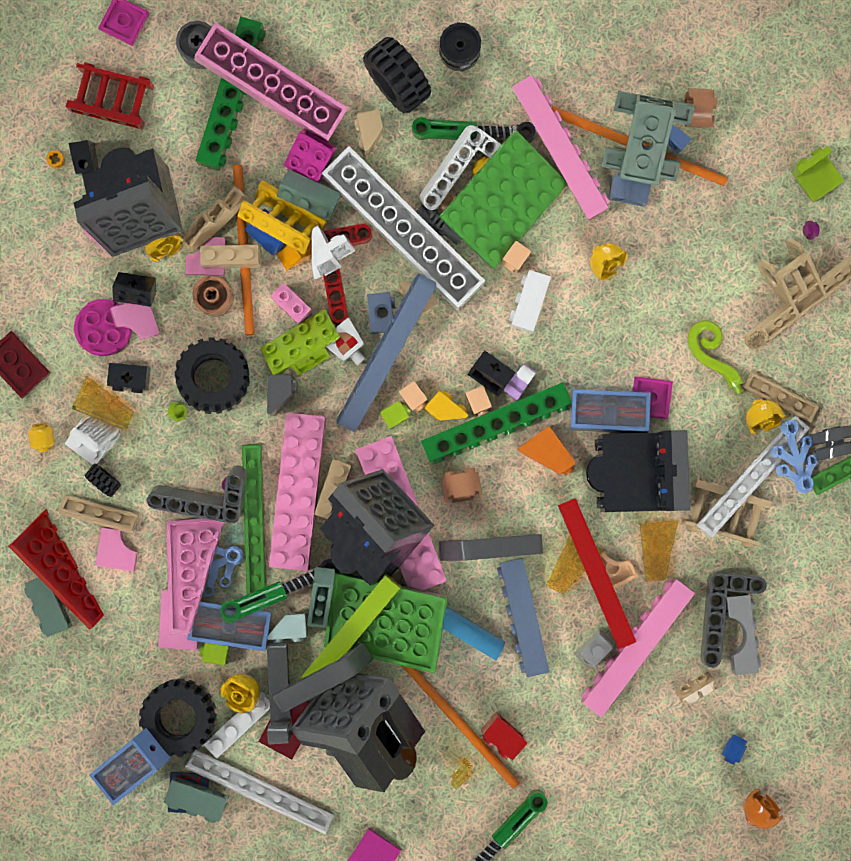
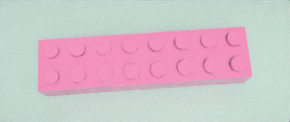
M216 22L195 54L194 60L299 128H305L327 142L348 109Z
M286 413L269 567L309 571L326 417Z
M392 436L356 449L365 475L384 469L418 506ZM428 533L400 565L407 587L420 591L446 582Z

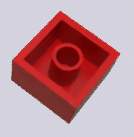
M497 712L481 728L483 740L491 747L495 745L498 753L506 760L510 758L513 761L528 743L526 737Z

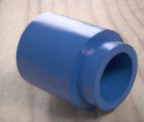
M733 734L728 739L721 754L725 756L724 760L735 765V762L740 763L747 748L745 746L747 741Z

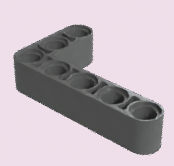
M240 465L231 468L225 482L224 497L157 485L148 495L147 504L149 507L157 510L225 523H236L244 509L247 471Z
M542 534L439 541L440 561H467L543 554Z
M713 572L708 576L700 655L703 664L715 668L721 662L727 591L761 594L767 587L765 579L759 576ZM716 576H720L722 579L719 586H715L713 582ZM735 578H739L741 581L738 588L733 586ZM754 580H758L760 582V586L757 590H754L752 587V583ZM715 595L720 597V602L717 605L712 604V598ZM716 614L718 622L712 625L710 617ZM711 634H715L717 638L713 644H710L708 641V637ZM713 653L715 659L713 662L708 663L706 660L707 655Z
M287 642L267 643L271 720L267 729L268 744L289 743L292 738L291 709L281 713L272 695L290 685Z
M364 642L351 648L338 660L272 695L281 713H284L353 677L368 665L373 658Z

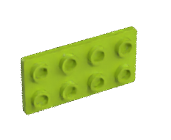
M323 309L300 323V325L295 326L262 346L261 351L273 375H280L292 368L300 376L330 358L331 355L326 346L338 340L340 336L328 312Z

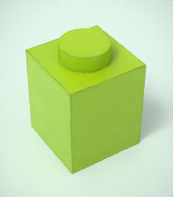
M400 401L380 412L389 430L409 419L408 414L411 413L406 403L401 404Z
M205 643L200 649L202 662L225 666L228 661L230 646Z

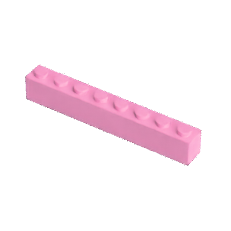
M530 75L512 87L588 220L608 210L607 204L610 203L605 193L601 195L598 190L600 184L596 177L591 178L588 172L591 168L587 161L584 160L582 162L579 154H581L580 149L576 143L572 145L569 140L572 135L567 127L563 128L560 121H562V118L557 110L553 112L550 107L553 103L548 94L543 95L541 91L543 85L539 78L534 79Z
M673 578L672 581L669 579L662 588L664 589L663 593L660 596H655L651 602L653 605L649 611L645 610L639 618L641 622L638 626L634 625L631 628L636 643L622 649L617 647L616 651L618 652L614 658L611 656L604 665L606 666L605 670L602 673L598 672L594 677L593 682L595 683L591 688L587 687L582 693L581 697L583 699L581 702L601 718L695 594L677 579Z

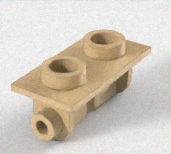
M706 672L700 674L688 684L682 685L675 692L685 706L700 699L697 694L698 692L705 696L714 691L717 684L711 674Z

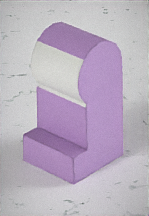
M524 363L504 388L503 392L517 401L536 374V371Z

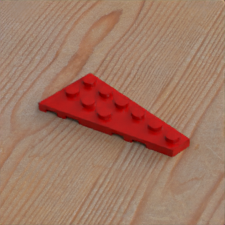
M45 509L8 547L90 630L100 621L104 614L94 595L89 593L84 577L81 578L76 562L65 542L60 540L56 532L58 529L55 524L52 525L48 518L49 513Z

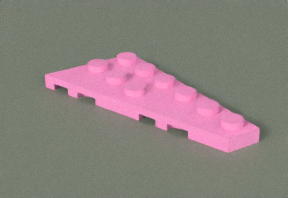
M204 518L166 522L170 635L191 633L224 522Z

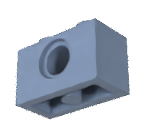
M390 292L367 294L371 334L384 333L393 318L392 309L395 308V297H391ZM386 309L388 315L385 318H380L377 315L378 310Z

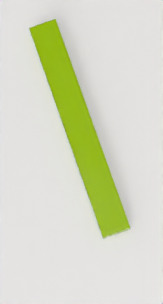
M386 574L300 679L342 657L402 586Z

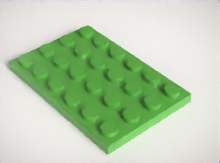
M515 130L440 214L439 218L494 269L505 257L514 242L520 240L568 183Z
M341 572L334 573L324 647L329 644L378 583L370 586L362 577ZM402 586L351 648L364 642L372 658L375 660L435 673L448 597Z

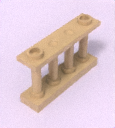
M694 480L692 487L697 488L696 492L698 495L690 521H682V524L687 525L686 529L694 532L700 529L696 525L705 495H708V492L716 494V504L727 492L728 488L701 480ZM750 495L731 516L727 532L719 530L716 534L741 541V545L748 548H753V545L760 546V542L753 540L761 511L770 509L772 501ZM745 503L752 505L753 513L746 537L744 538L734 534L742 506H745Z

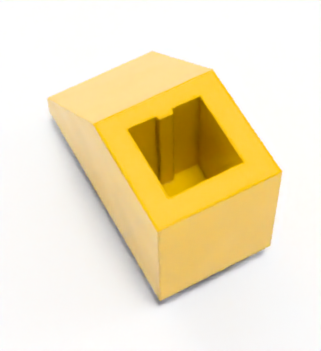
M438 391L424 408L438 421L461 420L469 416L466 413L468 410L462 404L456 405L452 402L453 397L446 391L443 393Z

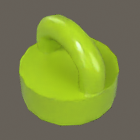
M173 401L168 408V417L177 422L182 421L186 417V406L183 403Z

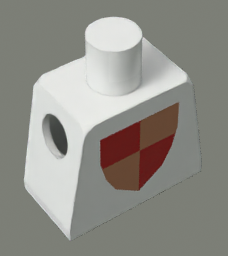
M347 318L336 327L340 338L326 346V348L344 363L351 358L359 366L366 360L359 351L365 345L352 322Z

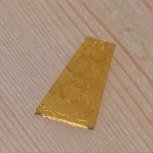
M86 376L72 406V409L126 431L134 414V411L88 376Z

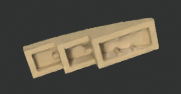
M233 186L224 200L218 198L208 213L200 212L182 238V243L189 252L194 251L216 234L237 213L242 202L248 199L239 187Z

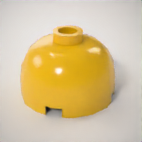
M177 233L144 245V249L152 261L161 262L159 259L168 253L169 258L181 249L182 245L180 243L181 241L183 242V239Z
M614 243L597 245L592 250L589 263L590 269L599 280H608L617 273L613 270L619 265L622 267L625 265L628 254L619 245Z
M758 399L748 409L745 420L750 433L757 434V430L764 429V432L778 427L782 424L781 419L785 420L786 416L780 405L776 402Z
M235 674L222 685L221 697H225L227 700L225 704L233 711L239 713L250 712L260 699V686L248 674Z

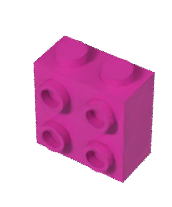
M304 128L298 133L283 166L319 183L323 178L322 172L329 166L337 147Z

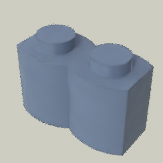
M618 172V174H614L612 177L608 199L645 207L648 203L651 184L621 179L620 172Z

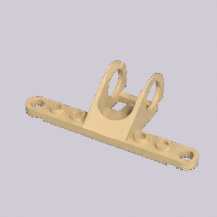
M788 239L785 243L794 260L779 272L776 271L774 265L761 259L757 263L760 273L785 305L750 330L745 336V344L753 350L760 348L762 344L768 340L770 341L851 279V255L822 277H819L810 255L804 251L800 243L793 239ZM792 247L800 253V256H796ZM797 267H799L805 275L803 278L797 270ZM766 269H768L771 272V274L775 277L777 283H775L771 279V277L766 272ZM791 273L795 284L788 289L783 278ZM758 336L757 340L752 343V338Z

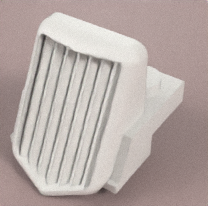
M319 226L313 228L312 272L314 279H318L323 275L326 276L341 268L339 260L355 252L353 245L344 234L333 237L330 240L331 242H329Z
M99 411L89 412L71 430L65 445L92 465L94 463L99 464L107 451L113 447L121 434L118 432L119 426L110 414Z

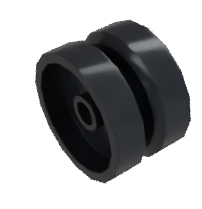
M457 22L449 25L440 37L439 55L442 62L447 68L454 71L471 69L477 63L481 51L479 32L467 23Z

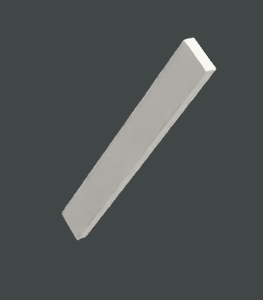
M795 415L791 420H795L799 427L797 434L794 435L797 443L810 428ZM782 432L773 439L696 525L708 537L712 538L780 463L782 458L772 456V447L780 445L786 452L790 451L787 437Z
M198 750L191 754L185 766L188 770L326 834L334 817L333 814Z

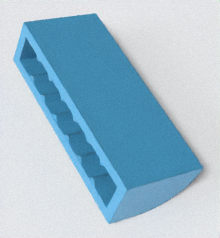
M446 606L443 629L492 659L497 660L503 650L505 641Z

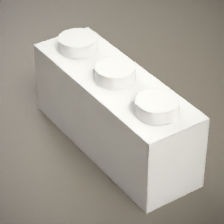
M529 270L527 275L523 274L520 285H523L522 292L517 293L514 302L518 305L516 311H511L508 320L512 322L511 327L533 333L551 279L550 276Z

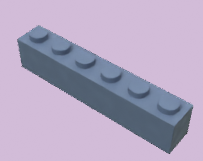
M523 558L501 562L497 571L499 579L503 578L505 585L501 587L503 597H507L509 605H506L508 617L512 616L514 623L510 624L512 635H516L518 643H515L517 655L521 654L522 662H519L521 673H525L527 678L549 673Z

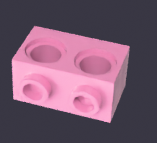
M284 283L270 296L298 325L304 322L313 312Z

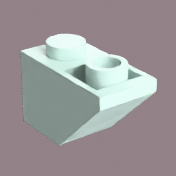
M306 613L286 614L270 632L267 639L273 642H284V639L292 638V642L303 641V638L308 636Z

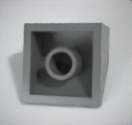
M268 375V415L275 416L294 398V393H298V382L292 375Z

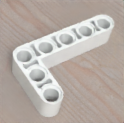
M467 126L421 192L420 202L429 210L437 209L477 150L491 158L502 144L476 126ZM477 131V137L471 140V133ZM492 142V147L489 150H485L486 144ZM466 147V153L460 156V150ZM455 163V169L449 172V166ZM444 180V185L438 188V182ZM429 196L434 197L431 203H426Z

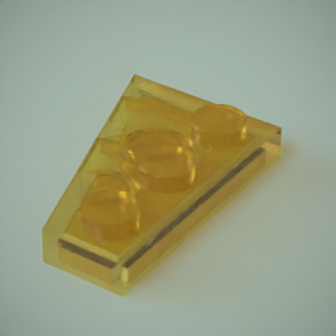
M679 520L640 524L646 582L666 580Z
M570 535L546 584V587L561 594H564L585 572ZM597 547V550L601 555L605 550Z

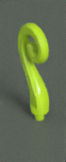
M703 320L696 322L688 333V346L693 356L706 367L720 373L725 378L729 388H734L736 395L744 392L741 387L744 382L740 374L732 366L705 354L698 344L699 333L703 330H710L715 335L714 340L709 341L707 338H702L701 344L705 349H716L723 340L720 327L712 321Z

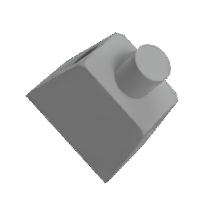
M599 628L574 655L587 668H594L613 649V641Z

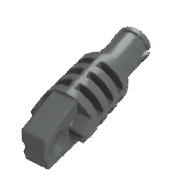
M424 205L419 206L416 213L439 235H445L456 245L461 241V238L439 218L440 214L437 211L429 210Z

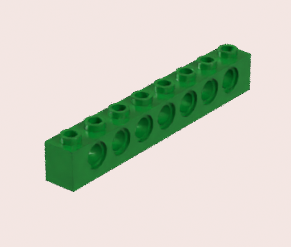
M240 16L235 35L244 41L247 38H252L253 42L250 45L260 51L258 47L260 41H264L266 30H264L261 22ZM223 78L220 80L195 160L198 165L220 171L221 166H225L227 160L225 153L232 144L231 133L232 130H236L238 125L236 117L238 112L241 113L243 109V95H247ZM231 91L237 92L234 98H228V93ZM225 109L231 110L228 116H222V112ZM219 127L225 128L223 134H217L216 130ZM213 145L220 146L217 152H211Z
M562 382L421 440L429 463L433 461L434 464L445 460L444 456L451 454L454 457L463 453L462 449L469 447L471 450L481 446L479 442L483 440L491 442L498 439L497 435L504 432L505 435L515 432V427L522 425L524 428L534 424L532 421L534 419L540 418V420L549 418L551 417V412L556 410L558 413L569 409L568 405L572 404ZM548 397L553 398L555 401V405L552 408L545 405V399ZM528 405H535L537 407L535 415H530L527 412ZM511 412L519 414L520 419L518 422H512L509 419ZM494 419H499L502 422L501 429L496 430L492 427L491 423ZM480 426L484 429L482 437L475 436V427ZM458 434H464L467 437L465 444L457 443L456 436ZM441 441H446L449 444V449L445 452L440 451L438 448V444Z

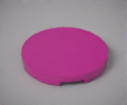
M97 299L87 303L75 318L74 333L83 349L96 356H111L120 352L127 345L131 338L132 329L116 327L110 308L120 304L108 299Z

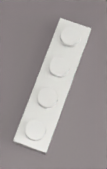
M260 691V699L252 711L236 713L204 743V746L216 759L270 709L269 698Z

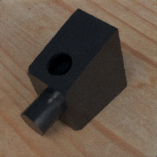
M84 140L69 143L76 175L82 176L92 170L99 169L94 142ZM85 162L88 163L87 168H84Z

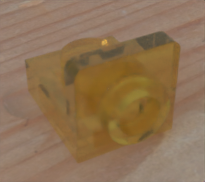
M460 756L457 758V762L463 769H457L451 775L452 780H450L451 785L455 789L460 787L473 774L471 769L473 765L466 758L462 759Z

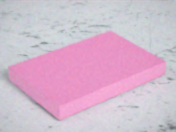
M162 590L158 648L197 650L198 642L187 640L188 634L170 635L168 590Z

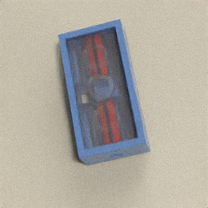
M573 389L570 430L648 433L651 393Z
M200 601L191 633L188 634L187 640L265 651L271 611L259 610L238 619L233 624H227L221 619L220 615L223 604ZM229 608L225 613L228 616H234L236 611Z
M145 728L89 776L112 805H115L158 771L171 758L148 729Z

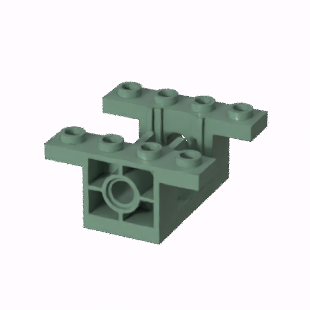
M618 90L614 111L632 114V125L626 151L605 147L601 167L620 170L621 179L658 186L660 178L677 181L681 161L665 158L673 123L690 126L695 106ZM644 139H651L652 144L644 146L642 141Z

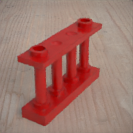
M84 62V64L77 63L76 67L80 72H83L77 98L74 101L67 100L65 107L73 113L143 130L145 122L140 118L139 112L146 88L154 89L150 79L143 76L135 78L95 68V65ZM95 75L102 78L95 103L91 106L85 104L84 98L90 76ZM109 79L120 82L114 106L111 110L103 109L104 107L102 106ZM127 84L138 86L132 112L129 115L123 114L121 111Z

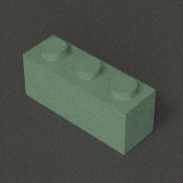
M290 169L283 178L277 193V197L328 221L341 193Z
M315 567L307 626L327 627L335 569Z
M39 578L24 583L26 586L24 588L25 594L29 599L31 598L33 603L32 610L35 616L39 617L41 622L39 626L43 634L49 637L73 626L63 602Z
M174 777L171 780L164 803L168 804V807L171 809L179 810L180 808L186 810V813L191 816L200 815L205 817L206 821L215 823L221 820L229 795Z

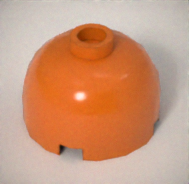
M754 789L748 795L743 805L746 815L745 819L751 826L761 829L773 828L783 819V815L780 816L778 814L781 810L767 794L766 798L758 793L761 791L760 789Z

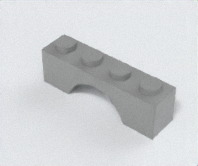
M748 594L727 596L725 616L735 619L740 624L743 632L741 645L737 650L730 653L731 670L734 675L759 673L758 668L761 667V660L756 652V648H759V642L754 634L756 619L752 617L754 601Z

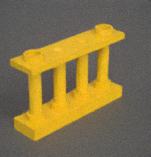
M262 180L254 197L256 200L252 204L244 200L237 217L300 253L305 254L311 241L309 236L313 228L319 226L324 231L328 220L277 197L279 189ZM263 203L273 208L269 214L259 209ZM281 213L289 219L286 223H283L276 219V216ZM296 222L306 227L302 233L292 228Z

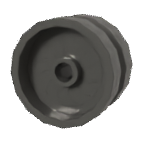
M198 20L188 22L181 27L176 37V45L181 57L187 65L195 69H206V67L194 60L196 52L212 28L206 22Z
M851 425L844 427L836 426L823 429L822 432L810 434L814 445L826 444L825 447L814 451L817 461L851 454V441L844 442V439L851 437Z

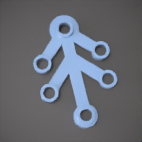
M786 420L781 424L780 430L787 437L791 455L780 445L773 446L771 454L775 458H782L795 467L796 473L789 470L786 464L778 465L776 473L778 476H786L792 480L798 492L808 493L814 485L813 479L810 476L814 466L818 463L814 454L807 455L809 448L813 445L810 436L802 437L799 441L801 448L798 451L794 436L798 432V424L795 420ZM804 461H805V464H806L805 470L803 469V463H804Z
M231 546L228 549L216 547L215 554L223 557L218 560H212L209 570L210 575L203 590L205 596L209 597L215 593L214 585L219 569L225 564L227 566L224 576L220 579V585L226 588L232 584L231 576L234 567L240 564L244 557L241 548L237 546ZM232 552L237 553L238 556L236 559L231 558ZM224 578L229 579L228 585L223 584L222 581ZM207 587L212 588L211 594L206 593Z

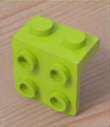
M829 146L824 149L819 147L813 151L811 158L808 160L803 158L795 164L797 167L791 172L812 202L817 201L843 183L842 176L827 157L832 153Z

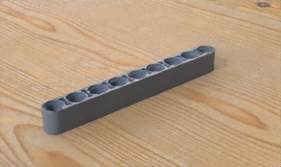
M420 273L416 275L337 418V424L352 432L357 430L436 287L435 281Z

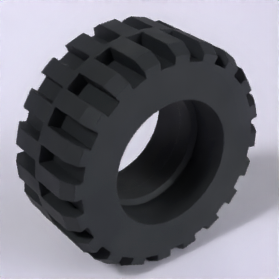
M393 37L383 38L365 52L363 62L369 75L382 94L386 96L387 100L400 112L410 113L430 97L431 87L424 72L405 47Z
M210 337L208 341L200 339L197 340L198 343L195 345L191 343L187 351H182L180 354L181 358L177 360L175 365V379L180 395L189 406L194 407L199 412L204 411L205 414H211V412L221 414L223 410L227 409L229 411L233 409L232 406L238 405L241 402V398L245 397L247 387L250 384L249 368L241 350L236 349L233 343L228 344L226 340L221 338L217 341L214 337ZM219 360L229 367L231 379L224 389L210 393L202 391L196 385L194 379L195 371L206 361Z
M172 679L160 684L144 699L143 707L139 711L141 716L139 727H142L143 730L147 728L168 756L177 755L179 757L187 753H193L208 740L214 730V723L217 717L214 711L216 708L215 703H212L210 693H206L204 691L205 688L202 685H196L195 681ZM170 700H183L193 708L196 721L190 732L184 735H174L164 728L160 713L163 706Z

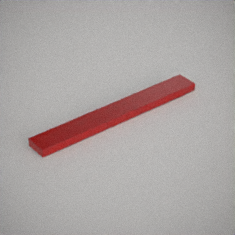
M576 498L558 505L618 649L636 643L634 634Z

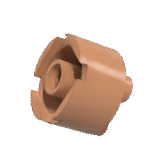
M688 88L684 103L694 105L695 107L690 126H684L697 128L714 127L715 117L712 114L713 109L717 107V97H714V90Z
M218 276L202 277L193 287V302L195 306L208 316H221L233 304L234 296L231 287ZM211 293L216 295L215 299H211Z
M475 468L463 470L464 473L456 474L455 471L444 473L441 484L445 503H448L449 499H452V503L474 499L473 495L478 494V498L483 496L479 473L475 472Z

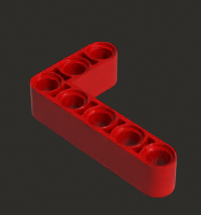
M366 224L323 231L326 237L331 239L337 235L347 233L350 235L349 241L353 246L366 244L372 238L371 228ZM361 230H366L369 234L366 238H360L358 233ZM339 268L326 276L323 275L332 321L338 325L348 318ZM336 274L338 279L335 282H329L328 276ZM335 292L341 294V298L338 301L331 299V295ZM343 311L345 316L343 319L337 320L334 318L335 313Z

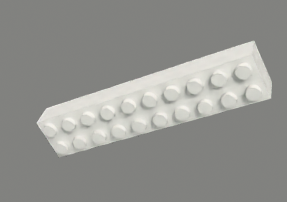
M349 146L322 172L323 178L337 192L341 193V196L420 274L436 282L435 289L457 311L485 284V280Z

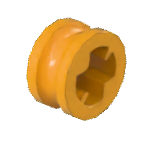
M52 150L47 154L46 161L52 168L59 169L64 165L65 157L61 152ZM55 155L60 159L59 162L56 161V164L51 160L52 157L55 158Z

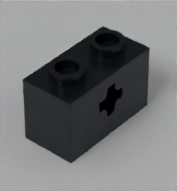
M118 272L112 286L113 301L151 307L157 292L156 278Z
M484 350L467 375L499 397L516 372Z
M109 363L107 386L112 387V391L124 392V388L131 389L132 393H143V390H149L151 368L140 365ZM131 376L133 379L128 382L125 380V377Z

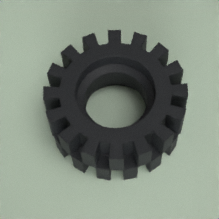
M95 463L84 475L93 486L97 487L98 490L108 497H112L121 487L120 482Z

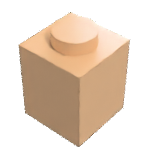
M515 241L502 260V263H504L503 267L511 273L513 271L518 273L532 251Z
M415 381L399 391L400 396L412 412L415 409L419 412L427 406L425 402L428 399Z
M484 386L465 393L473 415L478 414L480 417L489 413L488 409L492 408Z

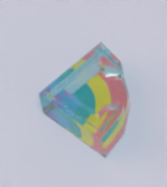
M239 523L233 525L228 531L226 537L227 547L245 541Z

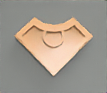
M604 551L599 553L614 589L639 577L630 559L615 561L608 557Z

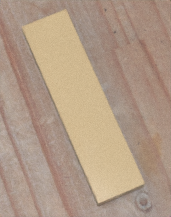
M752 371L742 388L763 400L776 402L783 410L794 416L796 415L808 423H812L820 407Z
M69 495L64 496L58 511L59 514L132 534L139 519V514Z

